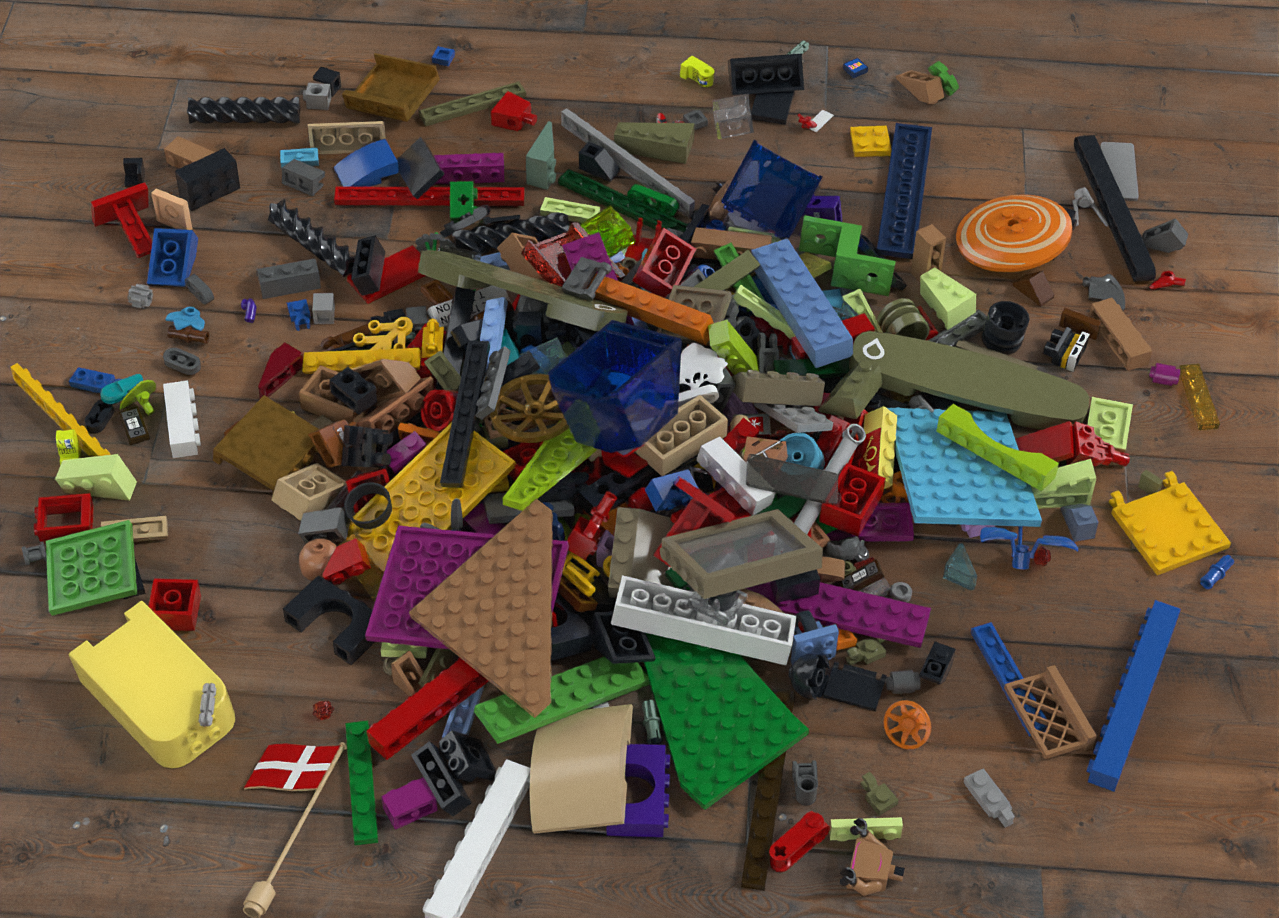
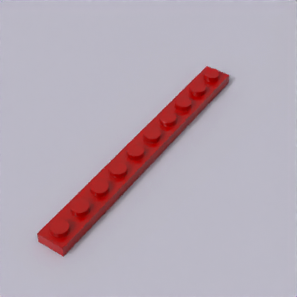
M335 187L334 203L335 205L450 206V187H430L419 199L412 195L408 187ZM474 187L478 189V199H474V206H524V187Z

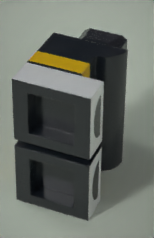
M1066 327L1064 332L1054 328L1050 337L1051 342L1047 341L1043 354L1052 357V364L1074 372L1087 348L1090 334L1082 332L1081 335L1072 333L1069 327Z

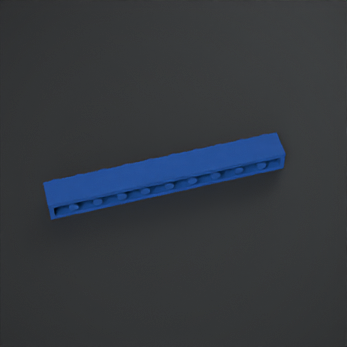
M1155 600L1152 608H1147L1144 617L1147 623L1141 624L1138 633L1141 639L1140 641L1135 640L1132 652L1135 655L1134 657L1129 656L1125 669L1129 670L1128 674H1122L1119 683L1122 689L1121 691L1116 690L1113 703H1116L1115 708L1110 706L1106 717L1109 720V724L1103 725L1099 736L1103 740L1102 742L1097 741L1093 752L1097 756L1095 760L1090 759L1086 772L1090 773L1089 783L1115 792L1176 626L1180 608Z

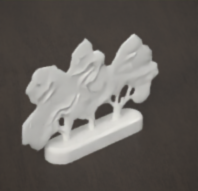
M691 343L686 347L676 362L671 361L669 355L664 353L658 354L656 350L648 347L639 356L640 365L638 367L628 363L616 364L609 368V373L606 375V379L612 384L618 385V388L609 396L612 408L618 407L628 412L634 408L637 402H647L639 406L637 414L640 421L642 419L649 421L651 414L657 418L662 415L666 416L699 395L709 403L716 401L719 398V393L715 386H699L704 381L716 384L722 382L724 378L723 369L728 363L725 362V359L718 358L715 351L704 348L697 343ZM695 373H700V379L695 380L696 383H693ZM704 374H707V375H708V378H705V379H704V378H703ZM685 379H690V383H687ZM678 384H687L691 387V390L674 394L673 388ZM644 392L646 397H642L641 393ZM656 393L669 394L668 397L653 401L654 394Z

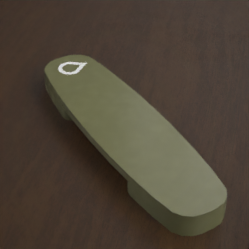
M436 250L421 252L418 272L428 277L466 289L487 288L493 285L548 303L546 316L599 332L621 333L624 331L628 313L624 308L596 298L592 301L564 293L560 286L453 253Z
M873 331L863 332L856 337L853 344V354L849 360L850 370L860 361L880 364L883 382L881 388L905 396L913 395L916 390L957 402L1010 414V419L1014 424L1043 430L1068 421L1072 425L1075 422L1083 424L1089 407V396L1086 390L1062 378L981 353L911 337Z

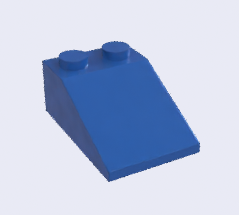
M154 228L147 278L148 285L186 287L185 278L190 276L198 245V237L193 230Z

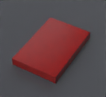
M1070 421L1015 439L1019 451L1042 453L1056 462L1074 457L1073 425Z

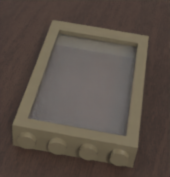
M778 509L733 520L730 523L725 522L662 538V548H660L661 558L703 599L822 568L823 548Z

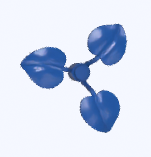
M1019 526L1018 534L998 527H984L980 532L982 543L993 539H1010L1013 557L1012 567L1016 569H1029L1030 558H1034L1039 544L1067 547L1078 552L1077 545L1071 539L1053 535H1044L1043 538H1038L1030 551L1029 546L1022 545L1023 526ZM1018 536V545L1015 547L1014 539H1017Z

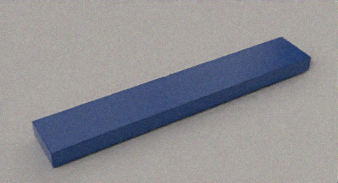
M992 622L971 628V634L1030 737V732L1004 689L1005 684L1024 679ZM1021 688L1013 689L1015 694L1023 697L1027 693V690ZM1030 692L1028 699L1036 701L1035 697ZM1027 704L1023 707L1026 712L1034 715L1037 711V708ZM1040 709L1038 716L1047 719ZM1038 722L1034 723L1035 729L1046 732L1048 726Z

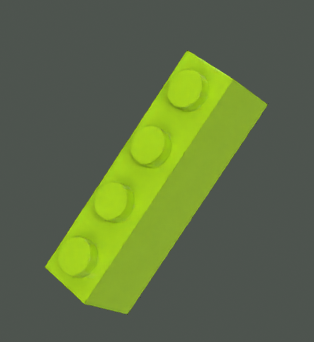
M728 320L708 325L710 347L719 358L725 359V362L728 363L727 367L734 375L739 372H747L748 370L759 371L757 356Z

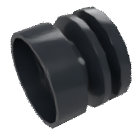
M1011 301L994 303L990 307L981 335L982 342L988 349L1002 354L1017 352L1021 348L1029 324L1028 312L1018 303Z

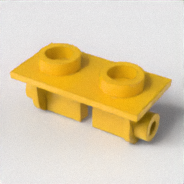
M430 319L427 322V327H423L422 358H430L440 350H443L444 327H439L436 319Z

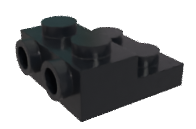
M451 730L439 741L440 750L448 760V767L457 779L472 782L476 777L490 781L495 779L496 769L480 739Z

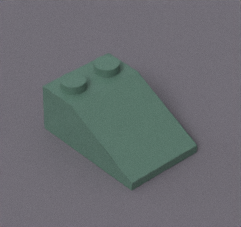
M549 121L526 155L527 184L546 190L556 180L552 122Z

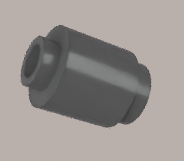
M913 670L890 672V676L886 677L887 690H891L892 694L914 693L915 690H920L919 673L913 672Z

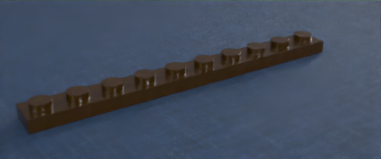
M773 688V693L793 714L795 691ZM787 751L759 771L741 887L765 891L770 861L769 850L773 842Z

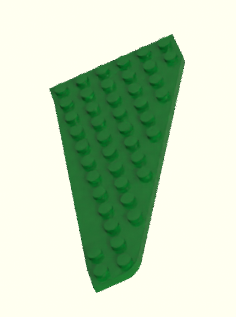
M646 633L656 659L653 662H644V667L649 678V684L679 785L704 810L809 735V728L791 713L739 654Z

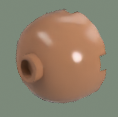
M324 538L314 539L305 544L299 554V567L302 575L311 581L318 575L323 578L322 574L337 545Z

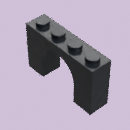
M319 575L283 608L285 622L301 633L317 617L324 613L341 612L348 615L352 621L333 640L334 654L350 665L358 660L375 643V641H367L365 637L373 610L363 601L356 600L346 590L339 589L331 581H327Z
M557 592L553 612L556 614L559 626L551 628V661L591 651L596 635L590 626Z

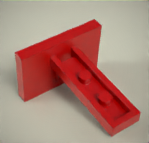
M145 182L91 201L92 221L95 227L118 219L137 258L151 254L152 240L137 213L149 208L148 187Z
M678 476L674 484L692 496V499L665 537L697 530L711 510L729 523L735 515L688 481ZM661 542V544L658 546V548H657L656 551L654 552L653 556H655L657 559H659L660 561H662L663 563H665L666 565H668L669 567H671L666 561H664V560L661 558V555H660V548H662V542Z

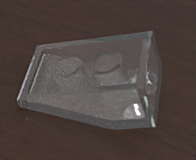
M749 93L713 100L714 124L718 139L754 133Z

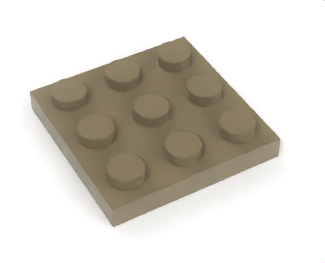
M674 285L669 300L709 314L713 322L717 323L724 321L732 294L730 291ZM658 328L656 333L658 340L704 345L662 328Z

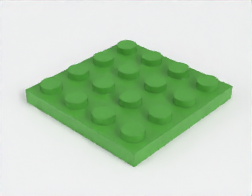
M130 520L46 541L48 605L52 616L137 594L133 528Z

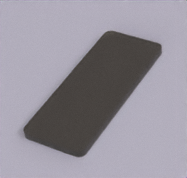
M755 454L748 455L746 466L747 486L823 504L836 505L838 502V475L836 473Z

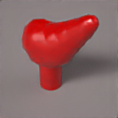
M1168 270L1162 272L1159 279L1152 283L1149 288L1157 289L1172 285L1185 286L1186 279L1175 277V274Z

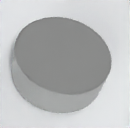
M897 582L891 586V599L902 602L910 601L912 588L907 583Z

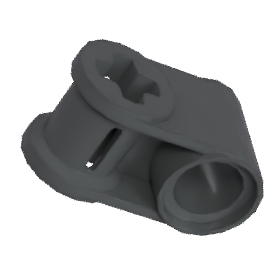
M812 760L811 763L792 761V778L795 786L796 800L802 805H812L817 797L816 760Z

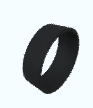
M363 483L352 489L347 495L344 503L345 512L351 521L360 528L373 529L379 527L391 515L392 504L390 494L384 486L378 483ZM380 494L388 500L386 510L378 518L366 522L357 521L353 518V507L363 496Z

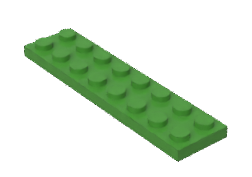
M604 656L552 676L551 703L535 718L505 694L475 705L474 713L497 744L645 687L649 685V678L637 662L612 664Z

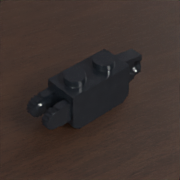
M584 471L570 472L537 500L543 503L574 499L575 494H579V491L587 486V483L584 482L589 480V474Z

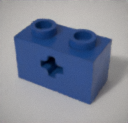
M689 469L651 479L645 491L656 512L660 510L669 511L679 505L687 506L692 496L678 488L674 482L680 476L698 488Z

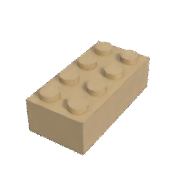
M699 395L635 434V437L644 441V446L635 452L641 458L647 460L648 464L661 476H664L696 456L702 445L718 437L722 439L726 437L728 419Z

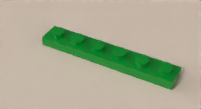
M369 722L345 723L354 845L378 843L371 746L369 745L366 732L369 729Z

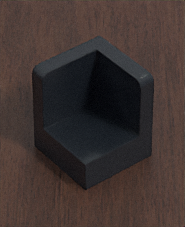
M320 67L313 75L314 81L330 84L331 97L341 88L340 72Z
M123 158L125 187H133L144 183L145 168L143 158Z

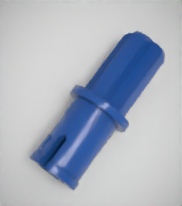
M1223 556L1216 564L1210 566L1209 571L1200 579V584L1205 589H1211L1219 579L1225 577L1226 571L1234 564L1231 556Z

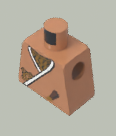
M747 437L743 460L761 478H775L788 458L786 441Z

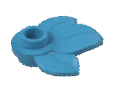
M186 307L181 311L169 313L165 319L166 321L174 322L176 330L191 326L194 330L202 331L205 326V321L200 317V312L194 307Z

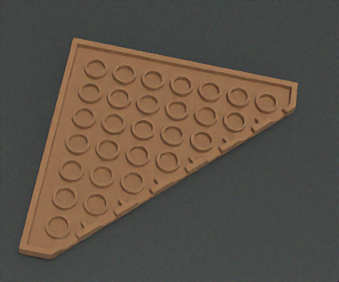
M537 499L409 611V615L414 621L534 718L551 703L553 514L550 508Z

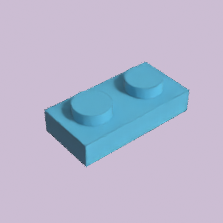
M318 148L280 150L281 168L293 159L310 166H319Z

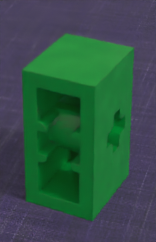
M473 181L450 182V220H454L455 224L461 221V216L468 212L473 215L474 209L478 208L474 206V199H478V189L474 188Z

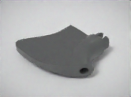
M1106 274L1103 277L1091 276L1090 278L1085 276L1083 278L1082 285L1089 289V300L1099 302L1113 298L1121 306L1122 311L1125 310L1124 292L1119 282L1111 274Z

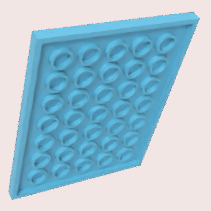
M887 408L897 415L895 453L914 523L1041 526L1042 519L1029 484L936 432L939 416L946 410L934 409V412L931 413L927 409ZM979 410L967 411L971 413L974 422L987 436L1006 447L1019 450L1007 413Z

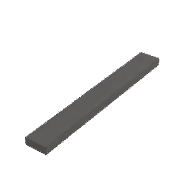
M978 309L976 313L949 330L946 329L929 341L956 347L958 341H967L982 332L987 316ZM880 387L876 393L883 394L888 390Z

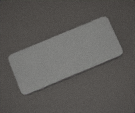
M1102 142L1100 148L1124 200L1137 201L1139 195L1134 145L1132 143Z

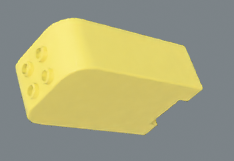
M140 601L124 613L127 620L126 624L94 647L86 640L71 651L69 657L80 682L152 758L163 767L179 768L193 761L227 735L235 723V712L223 681L143 601ZM205 683H214L216 695L214 696L213 721L211 726L203 727L200 726L198 721L199 714L201 713V697L204 694L202 689Z

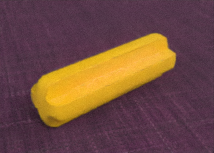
M570 565L565 567L562 572L563 575L584 595L592 596L595 592V587L574 567Z

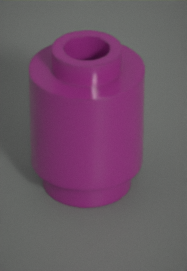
M1156 363L1155 366L1150 368L1149 378H1152L1153 383L1172 386V384L1177 385L1180 369H1176V366Z

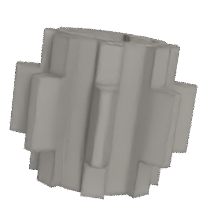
M142 284L131 286L127 299L129 303H132V307H149L153 298V293L149 286Z

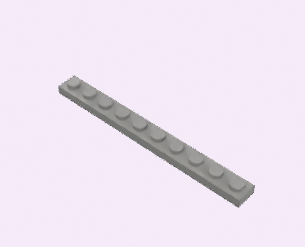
M567 108L561 111V125L586 144L589 141L605 148L619 168L645 187L676 199L680 205L678 211L690 218L689 215L693 214L695 210V201L690 196H687L678 187L669 183L665 178L647 167L639 159L633 157L625 149L615 144L614 141L604 136Z

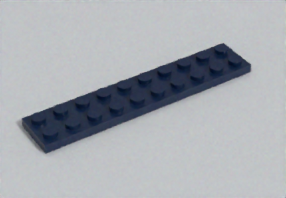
M896 123L877 245V252L883 256L913 259L916 231L919 230L932 127Z

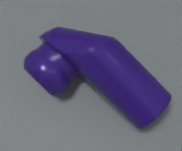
M243 299L241 307L243 310H246L244 320L253 323L257 309L253 299Z

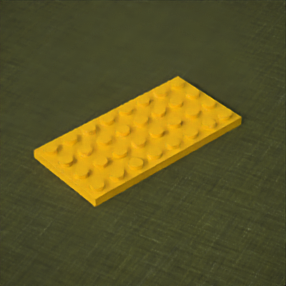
M451 422L385 486L390 494L392 512L388 520L381 526L373 529L360 528L350 521L347 539L344 542L346 543L357 538L365 546L369 562L384 574L398 526L420 527L422 523H428L441 530H452V501L456 498L460 500L462 517L464 518L514 469L515 461L474 431L463 488L442 487L440 480L452 425ZM376 494L353 518L362 522L378 518L386 510L388 500L384 496Z

